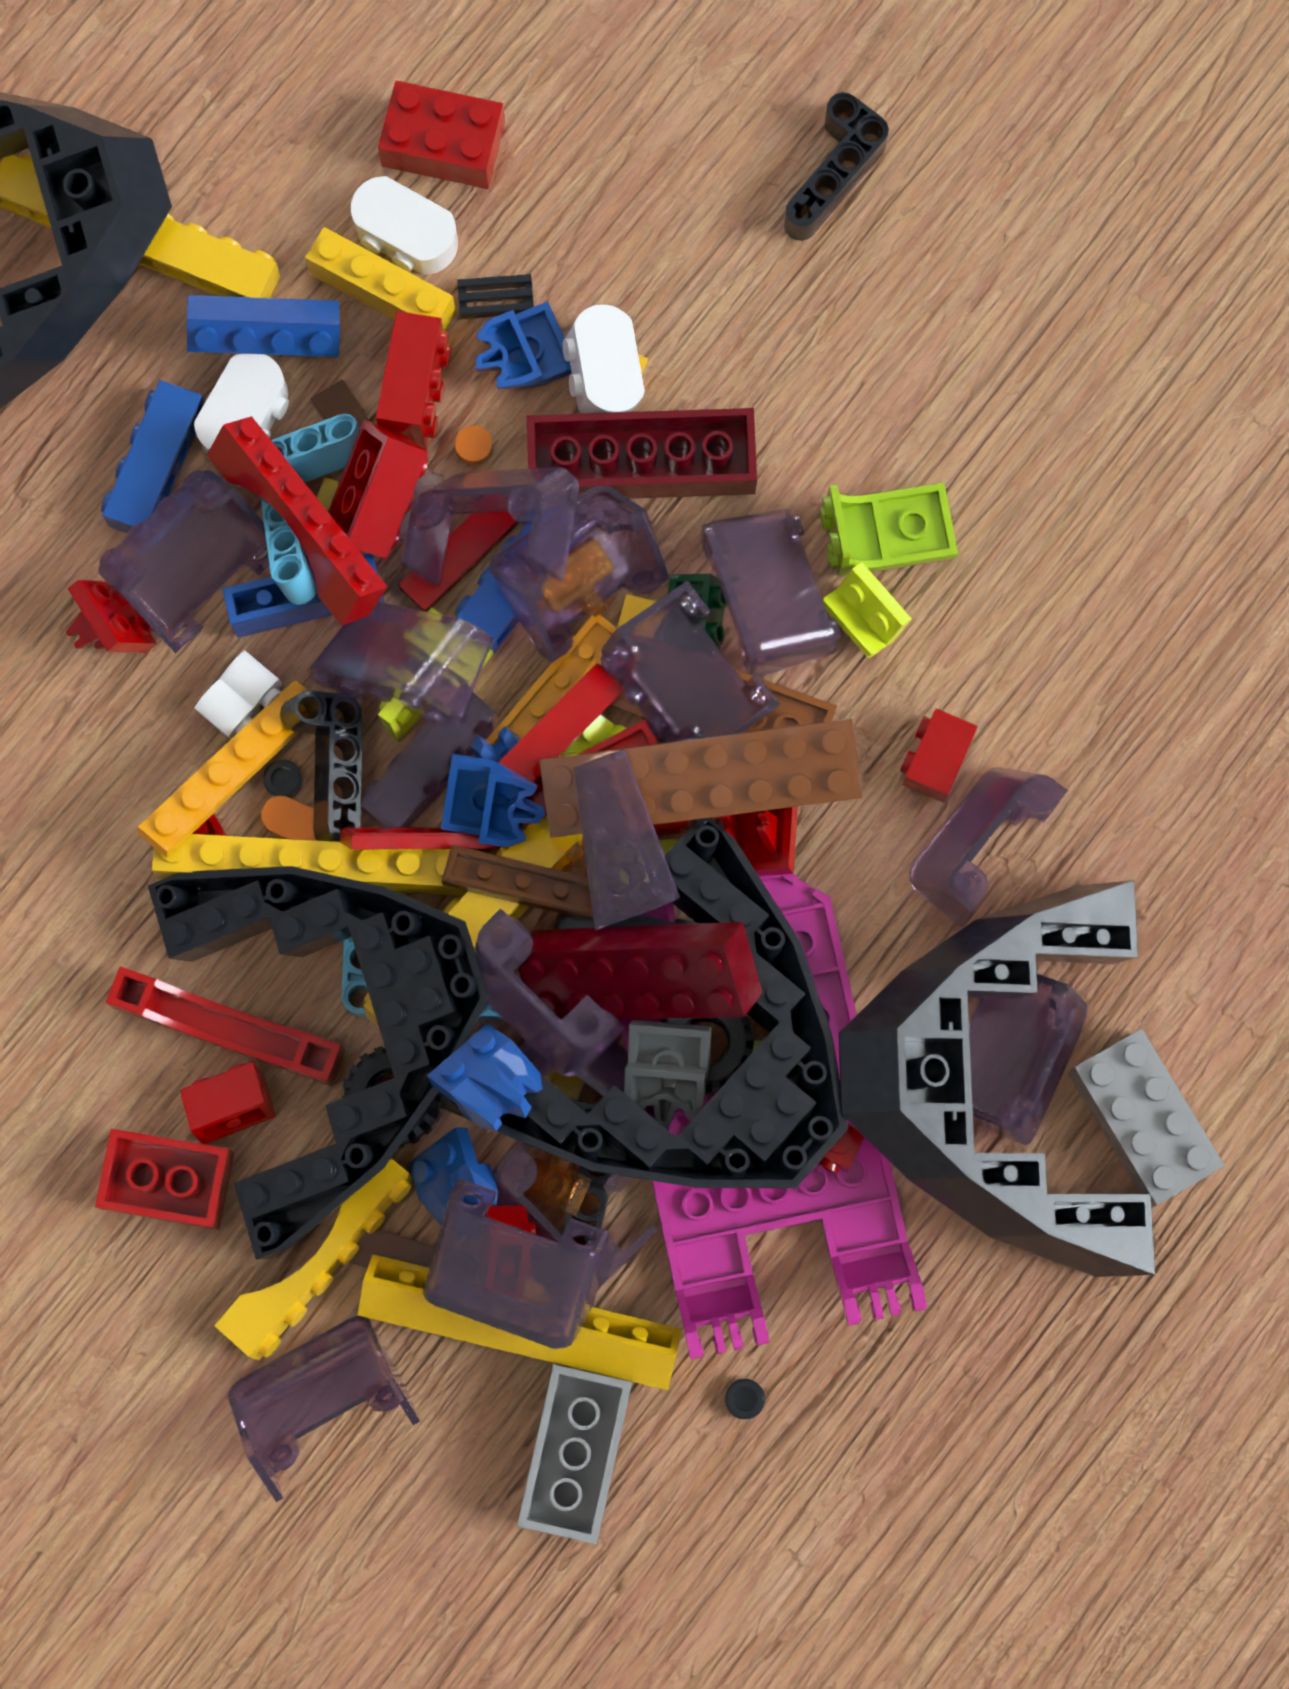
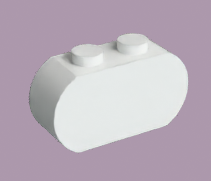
M387 176L375 177L364 182L354 193L351 201V215L356 234L360 239V243L366 249L376 254H379L381 251L392 257V261L398 267L406 271L413 269L422 275L437 273L445 269L453 261L458 249V237L455 220L450 211Z
M594 305L585 309L577 317L566 338L563 340L565 361H570L572 374L569 376L571 396L576 397L578 410L582 414L632 412L645 392L632 320L625 312L610 305Z
M237 354L230 359L194 421L196 435L206 454L210 450L223 424L250 416L254 418L269 438L271 437L270 428L276 419H282L289 405L288 388L278 364L265 354Z

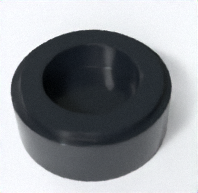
M277 760L266 768L263 782L265 788L273 797L286 796L293 798L300 792L303 786V776L300 769L293 762Z
M739 1379L728 1387L725 1394V1404L733 1416L739 1419H751L762 1411L765 1404V1394L757 1382L750 1379Z

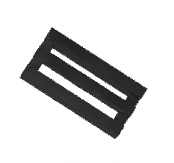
M531 274L457 279L460 319L496 317L511 310L518 314L534 307ZM521 287H525V289H513V290H499V291H485V292H471V293H466V291H479V290H493V289H507V288H521ZM526 298V303L467 307L469 302H497Z

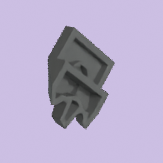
M632 1020L629 1024L628 1064L625 1067L624 1094L643 1110L647 1105L654 1106L655 1120L668 1131L674 1112L678 1108L683 1109L686 1117L691 1120L701 1110L710 1068L711 1026Z

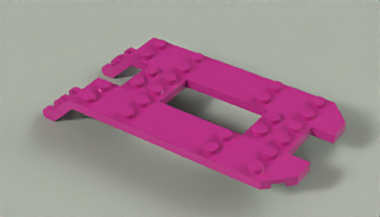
M794 874L759 876L801 942L832 1033L840 1078L838 1033L857 1014L831 899L820 890L814 889L798 879V876ZM662 894L632 899L625 910L673 923L676 919L673 904ZM661 1019L618 1020L627 1064L630 1022L632 1020L660 1022ZM714 1092L712 1095L704 1096L701 1110L714 1096ZM647 1105L644 1111L655 1119L654 1106ZM678 1108L674 1112L669 1127V1132L675 1137L692 1121L686 1117L683 1109ZM865 1137L850 1169L846 1173L839 1170L838 1174H834L816 1165L797 1188H694L652 1181L690 1360L702 1358V1355H704L702 1342L698 1338L697 1327L712 1324L715 1351L718 1354L726 1352L720 1322L724 1321L728 1323L734 1351L742 1349L741 1332L738 1331L736 1322L738 1318L751 1316L755 1344L770 1343L745 1239L746 1235L821 1220L831 1267L848 1326L860 1324V1321H862L854 1294L864 1291L869 1293L871 1300L870 1309L875 1320L884 1318L878 1288H884L891 1317L901 1313L898 1297H896L893 1285L906 1282L910 1292L909 1300L912 1310L916 1312L927 1309L922 1282L906 1235L891 1164Z

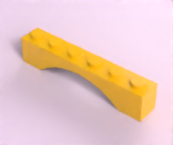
M391 1158L383 1170L341 1205L338 1217L329 1236L318 1252L300 1270L275 1285L260 1291L240 1295L214 1326L248 1357L259 1361L262 1356L265 1358L270 1356L281 1342L279 1336L289 1325L293 1327L304 1317L307 1312L305 1305L315 1294L317 1296L321 1295L333 1281L331 1275L341 1263L345 1265L354 1258L359 1250V1246L356 1243L366 1231L369 1234L374 1233L385 1220L383 1213L393 1202L399 1203L411 1189L409 1183L413 1179L412 1175Z

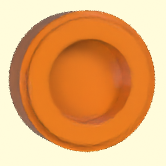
M472 425L463 428L457 434L455 448L461 461L468 465H480L490 458L493 451L491 435L486 429Z

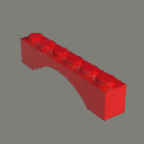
M252 416L223 424L207 453L213 464L228 483L242 486L258 494L285 519L307 556L319 598L341 626L369 616L387 589L383 580Z
M122 966L119 967L106 1003L116 1010L331 1087L346 1051L342 1045L235 1010Z

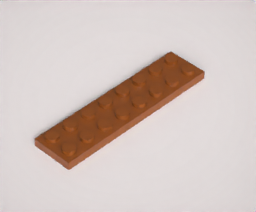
M852 718L539 760L550 838L863 797Z

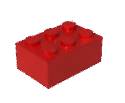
M395 80L378 145L382 167L489 189L505 126L504 105L496 101Z
M396 311L376 413V422L380 426L405 434L421 447L427 449L428 439L435 438L438 416H434L435 402L441 403L444 394L445 382L441 380L442 367L448 368L450 363L451 346L448 345L449 333L444 332L442 319L439 317Z
M366 420L362 422L328 513L358 550L387 559L390 550L394 549L399 541V527L404 514H407L412 508L414 501L413 491L418 479L422 478L426 472L429 452L405 434Z
M111 1129L95 1208L220 1230L235 1152L228 1148Z

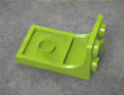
M944 482L861 496L839 494L838 485L832 484L829 485L827 496L822 497L823 508H820L821 525L823 531L829 530L830 544L826 545L829 566H836L838 578L847 576L851 569L861 562L870 572L955 559L958 556Z

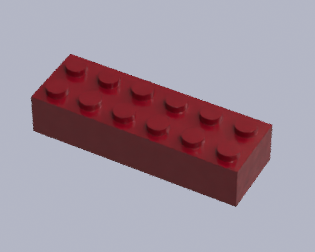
M754 408L527 415L530 502L756 494L757 464Z
M743 922L533 930L513 952L534 1021L745 1017L763 993Z

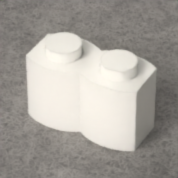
M244 650L229 665L220 679L206 691L194 708L231 740L281 693L279 690L283 684L279 678Z

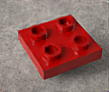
M77 580L68 588V591L82 611L66 631L68 636L79 634V639L74 643L75 648L82 649L95 642L94 647L96 649L105 648L107 652L146 653L157 644L150 634L151 627L141 615H138L131 604L132 598L130 593L118 582Z
M798 806L719 817V826L736 840L758 876L794 874Z

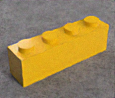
M323 227L305 256L310 275L395 320L396 311L439 317L442 319L445 332L456 314L452 295Z

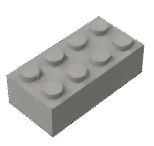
M1143 1029L1129 1035L1068 1072L1139 1193L1151 1194V1207L1159 1205L1225 1166Z
M553 1364L518 1527L597 1544L632 1382Z

